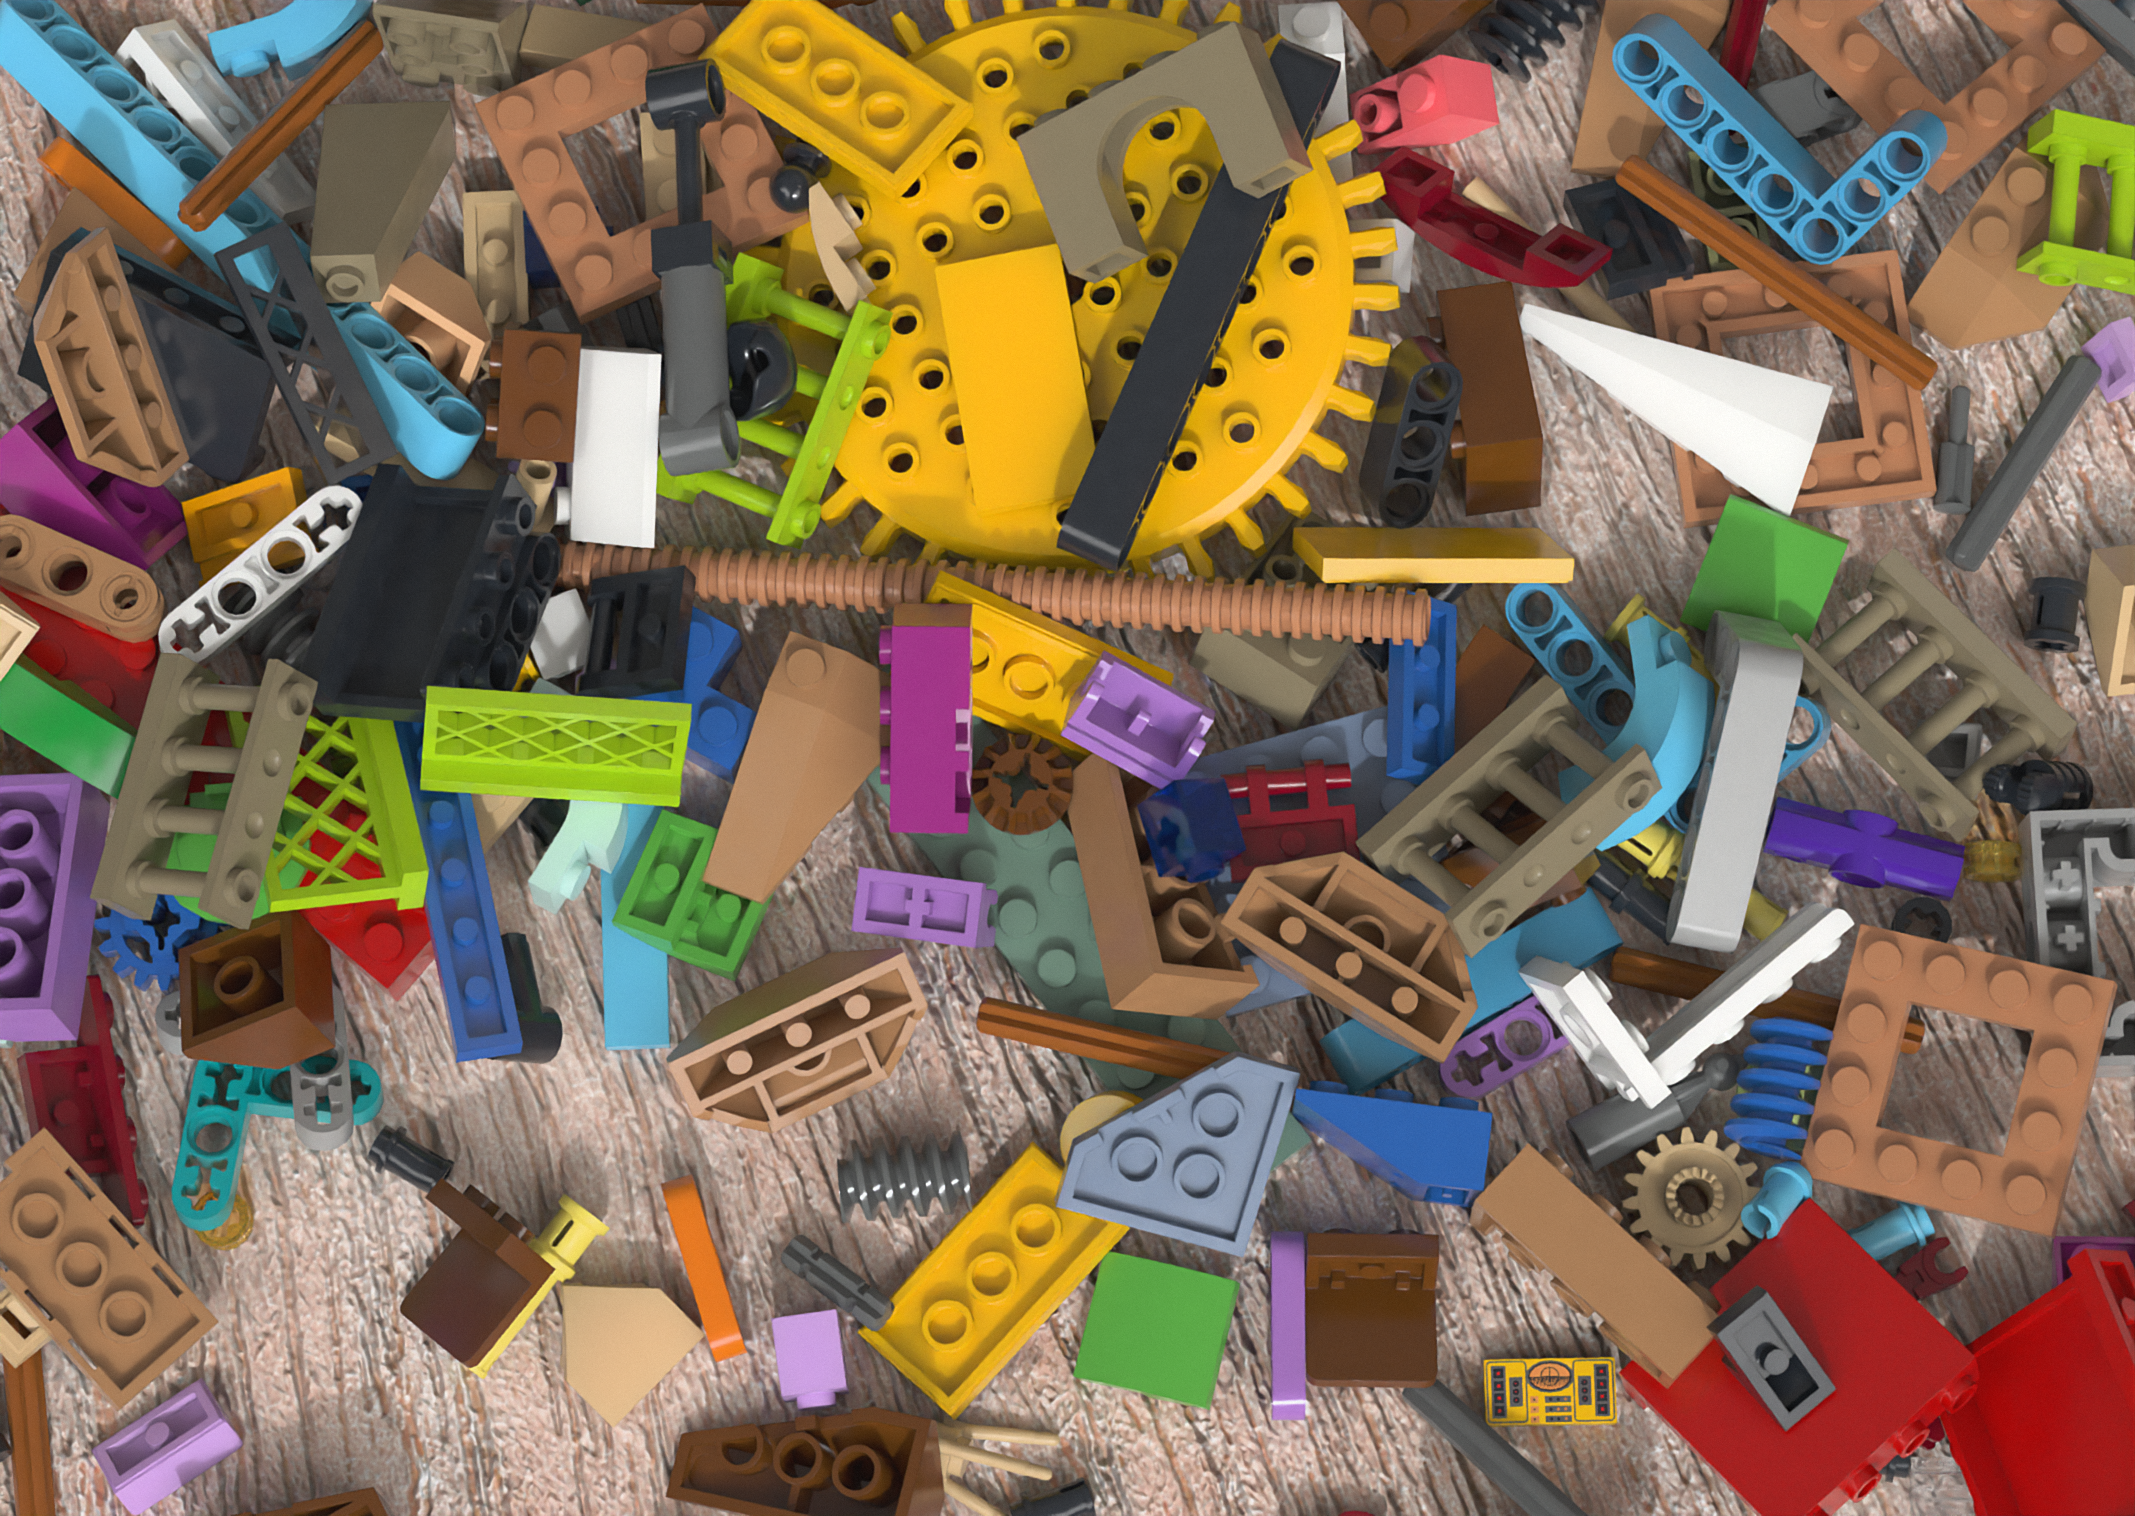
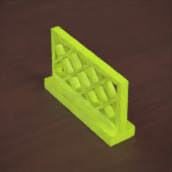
M225 711L232 746L243 748L250 724L244 721L242 712ZM309 715L305 731L320 740L305 757L298 753L283 809L306 823L291 840L276 831L263 877L270 913L395 898L397 910L423 907L429 868L393 721L340 716L329 727ZM346 729L348 737L342 734ZM330 747L335 748L354 760L355 766L344 779L316 764ZM305 776L332 792L318 809L290 794ZM358 781L360 784V789L355 787V784ZM342 799H345L367 814L366 821L356 832L329 817L330 813ZM317 829L344 844L343 848L330 863L302 847ZM370 834L372 835L373 843L367 840ZM273 849L280 852L276 858L274 857ZM357 852L379 865L382 878L357 880L340 869ZM292 859L317 874L318 877L310 886L282 889L279 873Z
M427 686L420 790L679 807L682 771L691 725L692 704Z

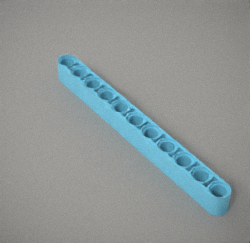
M0 0V65L227 284L213 255L224 248L283 222V220L255 193L247 188L205 231L194 232L188 225L183 224L177 216L180 210L179 202L220 160L54 0ZM289 227L313 276L310 259L311 247ZM258 249L234 259L245 284L270 292L273 279ZM252 297L262 316L266 302ZM368 302L326 303L396 449L423 474L438 480L454 479L459 475L484 430L485 421L483 415ZM274 305L269 323L301 339L288 310Z

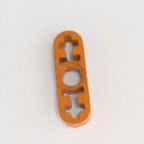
M57 136L37 158L38 163L66 190L71 192L73 186H75L174 271L192 252L165 223L62 137Z
M689 1174L661 1183L668 1212L715 1362L718 1363L746 1354L745 1341L693 1175Z

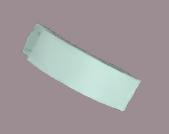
M540 677L529 692L573 696ZM570 800L564 824L528 880L534 904L556 915L566 898L573 901L583 890L591 871L588 863L610 874L612 873L619 860L626 839L629 814L628 804Z

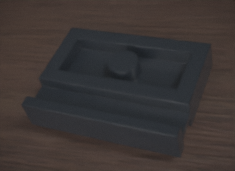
M1615 178L1565 190L1563 208L1573 229L1613 248L1611 259L1594 272L1607 301L1666 286L1668 279L1682 276L1684 281L1693 279L1695 262L1677 225L1618 185Z

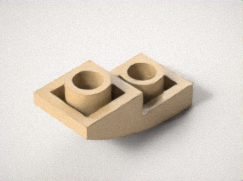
M820 182L809 188V212L817 252L834 292L848 315L852 317L859 300L871 304L867 294L876 289L855 257L844 263L863 250L853 231L861 226L862 222L842 193L831 199Z

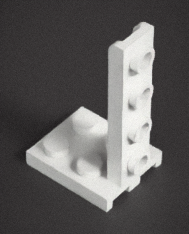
M1817 902L1807 903L1646 1039L1628 1020L1623 1019L1620 1022L1607 1005L1613 999L1612 994L1603 981L1590 969L1582 971L1574 968L1567 961L1558 963L1537 955L1517 972L1603 1089L1610 1093L1616 1088L1623 1098L1632 1102L1640 1097L1646 1107L1653 1109L1672 1093L1666 1085H1672L1680 1081L1693 1070L1696 1065L1694 1059L1711 1044L1723 1043L1736 1035L1744 1026L1745 1021L1743 1018L1760 1003L1772 1002L1787 992L1793 984L1791 977L1809 962L1815 963L1831 955L1841 944L1840 936L1855 923L1848 913L1842 909L1827 908L1825 905Z

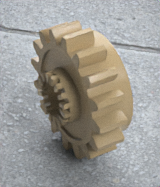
M1690 1127L1682 1128L1678 1144L1674 1146L1663 1134L1657 1136L1654 1140L1657 1153L1655 1157L1640 1150L1633 1159L1643 1173H1626L1622 1180V1185L1635 1191L1634 1197L1622 1200L1619 1205L1621 1212L1634 1213L1636 1221L1626 1232L1632 1237L1643 1234V1236L1656 1243L1672 1260L1673 1263L1668 1268L1670 1270H1674L1681 1259L1690 1260L1694 1273H1700L1705 1267L1706 1257L1711 1255L1720 1266H1723L1730 1261V1254L1727 1248L1729 1243L1736 1248L1744 1250L1751 1242L1747 1234L1741 1229L1744 1226L1741 1221V1211L1761 1189L1758 1187H1748L1746 1181L1758 1168L1755 1163L1745 1164L1740 1167L1737 1165L1734 1159L1738 1155L1741 1146L1736 1142L1728 1146L1724 1152L1716 1148L1717 1132L1713 1130L1709 1131L1702 1143L1694 1142ZM1685 1185H1692L1701 1189L1708 1200L1707 1212L1699 1216H1691L1688 1213L1682 1212L1683 1210L1677 1206L1678 1204L1675 1200L1676 1189Z

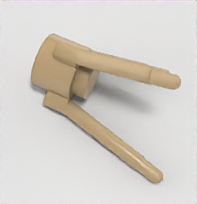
M945 1417L943 1423L937 1422L944 1492L982 1516L1008 1515L950 1479L951 1474L962 1477L969 1461L1042 1480H1049L1052 1477V1470L1048 1467L974 1447L973 1439L1056 1446L1060 1442L1058 1434L1028 1429L970 1424L959 1420L954 1421L949 1417Z

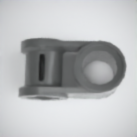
M1814 70L1792 78L1772 81L1749 93L1804 148L1830 137L1849 132L1856 128L1863 120L1850 105H1843L1838 97L1829 99L1830 91L1833 89Z

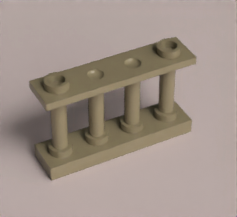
M1893 548L1877 562L1867 586V590L1872 594L1873 600L1814 650L1797 633L1791 636L1803 652V670L1798 695L1810 697L1822 704L1830 718L1919 803L1920 812L1926 821L1938 831H1947L1960 843L1968 836L1980 812L1970 801L1984 789L1982 788V779H1984L1985 773L1991 767L1994 768L1998 764L2014 763L2026 751L2036 752L2043 760L2052 761L2066 749L2078 723L1896 548ZM1887 620H1899L1917 637L1918 644L1859 694L1833 667ZM1934 663L1945 664L1962 680L1963 688L1909 736L1904 738L1878 712ZM1980 707H1990L2008 725L2009 732L1950 783L1924 756Z
M161 652L90 898L131 919L151 920L158 894L200 898L197 908L238 929L249 930L309 714L312 710L318 686L317 681L279 659H268L260 687L219 684L221 676L182 654ZM211 710L253 712L243 748L201 745ZM193 771L235 774L225 810L183 807ZM176 832L218 836L208 872L166 868Z
M1546 674L1356 841L1369 868L1398 886L1412 875L1452 907L1444 916L1463 952L1470 958H1473L1489 942L1500 937L1508 925L1629 817L1642 810L1649 803L1650 799L1663 788L1645 749L1637 743L1614 762L1574 730L1580 723L1563 687ZM1552 749L1559 751L1595 779L1569 804H1566L1527 773ZM1505 791H1509L1547 821L1542 828L1520 847L1479 815ZM1458 833H1461L1499 864L1472 890L1432 858L1438 850Z

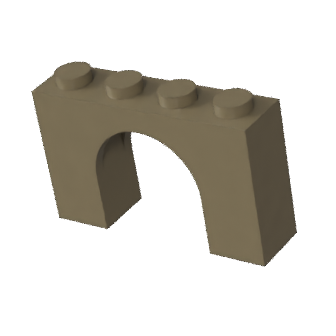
M1222 21L1212 24L1197 34L1196 42L1177 52L1173 50L1164 51L1148 58L1142 64L1143 70L1123 81L1111 80L1097 85L1089 91L1087 95L1089 99L1070 109H1056L1041 115L1034 121L1035 128L1016 137L1069 274L1095 284L1149 256L1125 196L1122 172L1124 158L1134 136L1149 120L1165 111L1176 108H1196L1203 115L1212 131L1233 186L1258 199L1314 170L1258 33L1236 21Z

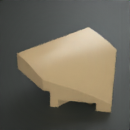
M643 1282L613 1285L561 1283L563 1326L560 1366L564 1369V1380L614 1428L706 1334L657 1286H647Z

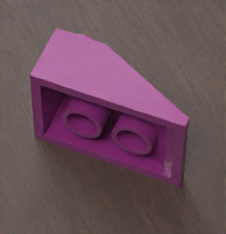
M54 395L18 422L0 439V504L11 514L30 519L135 565L144 571L188 534L182 504L163 484L161 486L148 487L77 460Z

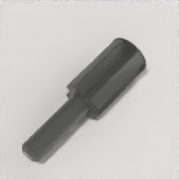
M1962 385L1952 389L1948 442L1941 443V448L1938 450L1937 491L1935 493L1933 510L1949 515H1962L1971 512L1970 502L1975 447L1967 443L1971 390Z

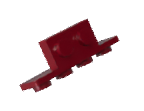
M99 974L87 975L78 1040H76L77 1047L28 1052L17 1058L31 1138L34 1137L45 1127L90 1178L101 1177L104 1194L137 1230L145 1224V1216L149 1208V1198L144 1181L140 1178L137 1179L133 1154L137 1147L136 1127L132 1118L126 1116L121 1091H123L125 1086V1067L121 1056L117 1053L114 1054L110 1033L114 1021L113 1003L108 992L102 990ZM69 1170L65 1172L71 1180H77ZM111 1218L109 1220L111 1225L122 1237H126L127 1234Z

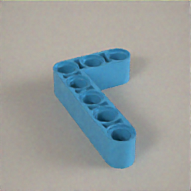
M1659 13L1646 15L1617 42L1613 49L1612 62L1619 77L1802 258L1810 263L1823 265L1830 264L1839 259L1924 178L1947 147L1948 135L1946 127L1937 116L1920 109L1908 111L1886 129L1835 179L1686 30L1669 16ZM1639 40L1651 44L1656 49L1659 60L1646 56L1640 48ZM1683 85L1692 86L1697 89L1703 97L1704 104L1695 103L1689 99ZM1728 129L1741 133L1746 138L1749 148L1740 147L1735 144L1729 136ZM1904 137L1916 142L1921 148L1923 156L1918 157L1908 153L1902 146L1900 138ZM1773 174L1782 175L1787 178L1792 184L1794 192L1784 191L1778 187L1774 181ZM1858 178L1868 179L1873 182L1879 189L1880 196L1876 197L1866 193L1860 186ZM1821 218L1831 222L1837 229L1839 236H1832L1824 232L1819 226L1817 219Z
M1520 583L1516 585L1508 594L1505 604L1506 618L1509 624L1552 678L1563 687L1565 694L1607 746H1609L1622 731L1626 723L1616 726L1607 719L1604 710L1606 699L1616 690H1624L1630 695L1634 704L1635 676L1572 598L1560 586L1552 583ZM1537 592H1544L1553 603L1552 616L1546 624L1534 627L1525 616V606L1532 595ZM1582 640L1590 646L1593 652V662L1585 674L1574 676L1568 671L1564 657L1566 650L1571 644ZM1797 696L1794 708L1803 707L1810 712L1814 719V729L1808 740L1801 744H1795L1787 738L1777 784L1821 749L1829 738L1831 718L1826 708L1817 700ZM1703 760L1684 792L1663 814L1672 826L1684 834L1687 833L1689 819L1684 809L1685 800L1692 791L1697 789Z

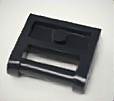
M686 565L600 577L590 581L587 604L592 608L587 654L584 674L577 677L575 696L620 699L683 690L696 576ZM623 609L616 669L610 670L617 612Z

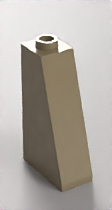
M450 101L325 105L310 251L313 278L325 303L382 301L456 157V140Z

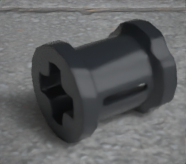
M2059 577L2031 579L2028 588L2029 593L2034 595L2031 628L2025 632L2023 645L2044 652H2077L2080 643V637L2075 635L2079 600L2086 597V585L2079 581Z

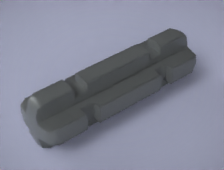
M795 1236L783 1250L780 1259L789 1270L801 1279L806 1278L805 1280L812 1287L847 1313L852 1312L856 1320L871 1331H878L883 1328L887 1320L893 1315L895 1306L888 1297L876 1288H870V1285L864 1279L827 1252L824 1253L818 1245L806 1236Z

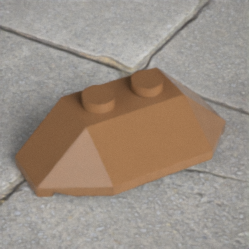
M2028 132L2013 149L1951 237L1907 305L1909 323L1952 351L2044 330L2076 285L2075 283L2070 286H2051L2040 282L2038 279L2039 275L2016 271L2017 258L2041 242H2048L2055 164L2049 161V156L2027 151ZM2084 164L2080 166L2073 247L2099 252L2108 239L2110 209L2097 166Z
M108 227L96 228L65 254L33 319L34 343L77 460L148 487L161 486L189 460V456Z
M1344 851L1254 868L1220 922L1224 929L1273 969L1382 1037L1442 1064L1478 1009L1463 950L1444 914Z
M902 947L832 952L714 1007L670 1053L666 1061L694 1118L708 1121L713 1119L733 1126L774 1133L888 1079L907 1047L918 1020H921L924 1016L928 1003Z

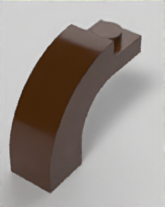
M1485 624L1482 625L1468 644L1456 666L1454 755L1509 707L1532 675L1536 662L1534 658ZM1505 791L1479 815L1496 827L1504 822L1510 812L1520 817L1533 810L1509 791Z

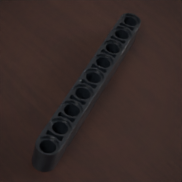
M1280 39L1269 60L1307 152L1335 89L1341 70V61L1285 39ZM1223 162L1068 509L1059 532L1057 548L1116 572L1121 569L1294 180L1258 199L1233 186Z

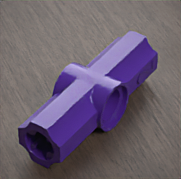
M1778 796L1769 819L1762 852L1797 863H1805L1827 869L1831 877L1851 885L1872 889H1880L1887 885L1950 902L1960 877L1965 846L1933 838L1929 835L1899 829V823L1880 814L1863 810H1845L1843 813Z

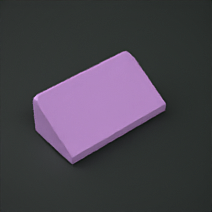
M200 1378L91 1449L114 1494L132 1515H138L240 1449L243 1442L203 1378Z

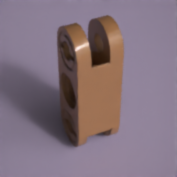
M13 514L0 516V585L123 641L132 643L143 642L159 633L161 623L168 614L167 602L151 576L144 570L25 517ZM21 549L18 555L9 558L12 552ZM77 566L87 568L88 574L81 587L72 591L59 590L58 583L60 577L66 570ZM137 599V602L134 606L128 609H124L125 605L128 602Z

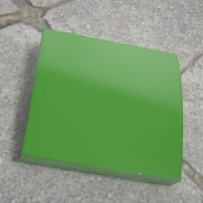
M1730 494L1681 615L1680 622L1707 632L1714 611H1725L1780 622L1791 636L1797 633L1808 644L1849 540Z
M662 809L612 919L613 926L675 958L713 974L736 981L775 891L762 905L704 883L702 879L719 829Z
M1109 1251L1101 1261L1073 1377L1084 1382L1142 1393L1153 1399L1210 1410L1240 1283L1180 1266Z

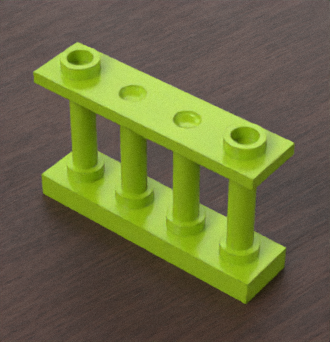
M2054 109L2028 128L2027 140L2028 152L2049 156V161L2055 164L2048 242H2041L2017 258L2016 271L2039 275L2038 279L2040 282L2051 286H2070L2078 283L2135 295V260L2132 259L2135 224V126ZM2084 164L2106 168L2107 174L2113 177L2106 254L2073 247L2080 166Z
M739 252L733 266L734 284L725 286L727 330L733 322L754 318L765 320L766 317L774 313L843 341L829 377L797 364L798 382L796 391L819 400L806 436L762 418L750 421H737L740 437L796 460L783 495L722 470L671 476L665 468L661 453L657 461L656 493L693 505L696 495L704 490L773 519L766 539L781 545L801 549L804 539L809 538L818 525L821 515V506L818 503L873 363L881 358L889 344L891 336L889 322L893 313L859 300L853 316L850 317L783 290L780 280L785 269ZM729 378V384H730V390H731L732 383H731V379Z

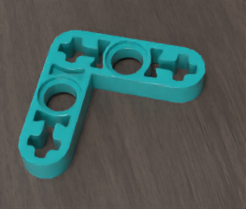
M314 1055L305 1059L301 1066L309 1073L324 1074L334 1069L338 1062L333 1057ZM349 1059L351 1083L352 1081L362 1082L364 1093L369 1094L359 1095L356 1099V1104L353 1105L354 1126L363 1125L372 1121L380 1113L384 1103L383 1088L375 1069L367 1063ZM205 1060L198 1061L172 1184L173 1205L180 1221L188 1228L197 1231H208L221 1226L229 1218L234 1206L251 1114L294 1119L293 1099L284 1100L278 1098L272 1092L274 1080L280 1074L289 1072L290 1065L282 1069H271ZM225 1066H233L237 1077L241 1080L235 1079L229 1082L226 1094L228 1108L217 1105L219 1090L215 1078L211 1076H221ZM329 1095L324 1096V1103H317L319 1097H316L317 1121L331 1123ZM220 1123L229 1127L232 1130V1139L224 1149L218 1152H207L197 1146L196 1138L205 1126ZM202 1167L211 1170L210 1187L213 1196L218 1201H207L204 1210L196 1211L192 1200L187 1196L199 1194L203 1180L200 1169Z

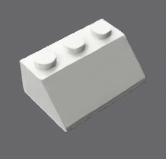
M581 346L574 463H566V487H555L554 524L564 525V535L570 540L654 548L661 354L647 348Z

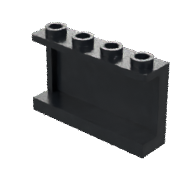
M82 227L77 229L50 252L17 375L39 385L42 390L53 395L34 343L33 319L65 254L91 233ZM114 244L189 456L187 462L201 468L214 479L226 481L232 485L241 483L264 460L266 450L259 446L258 442L276 382L239 307ZM268 322L267 329L275 343L298 351L302 339ZM280 355L286 368L294 362L293 359Z
M378 463L299 672L318 682L313 704L323 715L424 723L427 686L474 689L475 674L485 647L493 638L495 620L505 592L514 581L516 562L525 538L532 531L535 523L537 505L514 474L500 473L493 490L416 486L401 465Z

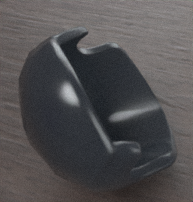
M754 318L733 322L727 330L729 378L732 383L730 408L734 413L736 421H750L771 415L782 409L797 390L798 368L793 349L784 333L767 320Z

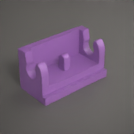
M1104 650L1070 699L1061 735L1173 796L1179 788L1181 781L1205 747L1206 741L1202 740V737L1213 723L1216 711Z
M859 867L851 931L972 948L994 947L996 929L992 925L987 924V916L990 904L995 905L997 903L998 894L994 889H987L986 883Z

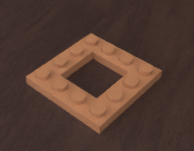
M1779 0L1770 7L1763 19L1879 135L1908 111L1920 109L1937 116L1946 127L1948 135L1947 147L1923 179L1940 195L2096 65L2107 51L2056 0H1962L2011 50L1944 105L1860 22L1863 17L1884 0ZM1900 138L1902 146L1908 153L1918 157L1923 156L1922 150L1912 139Z
M703 3L474 104L479 120L580 325L661 290V280L652 272L651 230L677 226L678 207L610 237L562 139L647 102L645 79L650 68L698 60L697 58L719 36ZM725 88L726 113L724 119L718 122L706 123L700 129V144L722 186L703 195L704 221L712 220L732 242V254L734 257L739 252L743 253L810 222L808 210L797 214L787 213L779 209L772 201L769 193L770 180L774 172L783 166L784 163L756 108Z
M1897 249L1841 256L1834 262L1823 265L1808 261L1792 262L1913 345ZM1741 269L1693 275V279L1686 281L1680 276L1668 279L1666 286L1646 291L1654 338L1723 356L1721 339L1822 327L1820 323ZM1846 341L1844 343L1860 438L1815 444L1791 515L1934 497L1937 491L1921 391L1915 390ZM1670 440L1683 529L1717 525L1730 494L1771 509L1742 486L1737 488L1727 481L1721 471L1693 451L1687 452Z
M1860 924L1833 1031L1834 1038L1830 1042L1827 1054L1828 1060L1824 1066L1821 1087L1818 1089L1814 1105L1815 1110L1811 1117L1809 1133L1803 1148L1800 1165L1808 1170L1812 1180L2055 1239L2118 985L2115 981ZM1911 1005L2034 1033L2003 1157L1881 1128Z

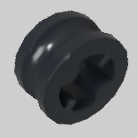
M1917 897L1908 900L1899 908L1892 920L1891 931L1907 934L1905 930L1912 923L1911 920L1906 919L1909 914L1915 913L1921 920L1931 916L1937 924V927L1930 933L1931 936L1936 937L1935 941L1947 943L1952 933V920L1948 910L1940 902L1929 897Z

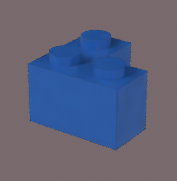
M693 606L683 690L627 697L625 699L692 704L691 725L685 759L734 785L757 712L718 692L742 651L743 645L737 629Z

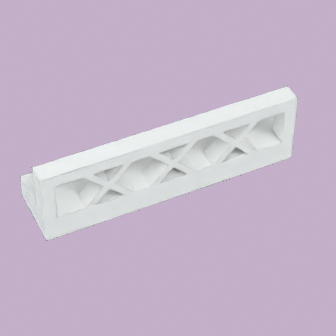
M175 19L133 28L113 56L126 70L129 69L135 60L145 72L146 89L164 107L174 108L183 119V125L220 161L258 123V120ZM284 152L248 186L281 220L286 221L287 225L310 220L314 217L316 191Z

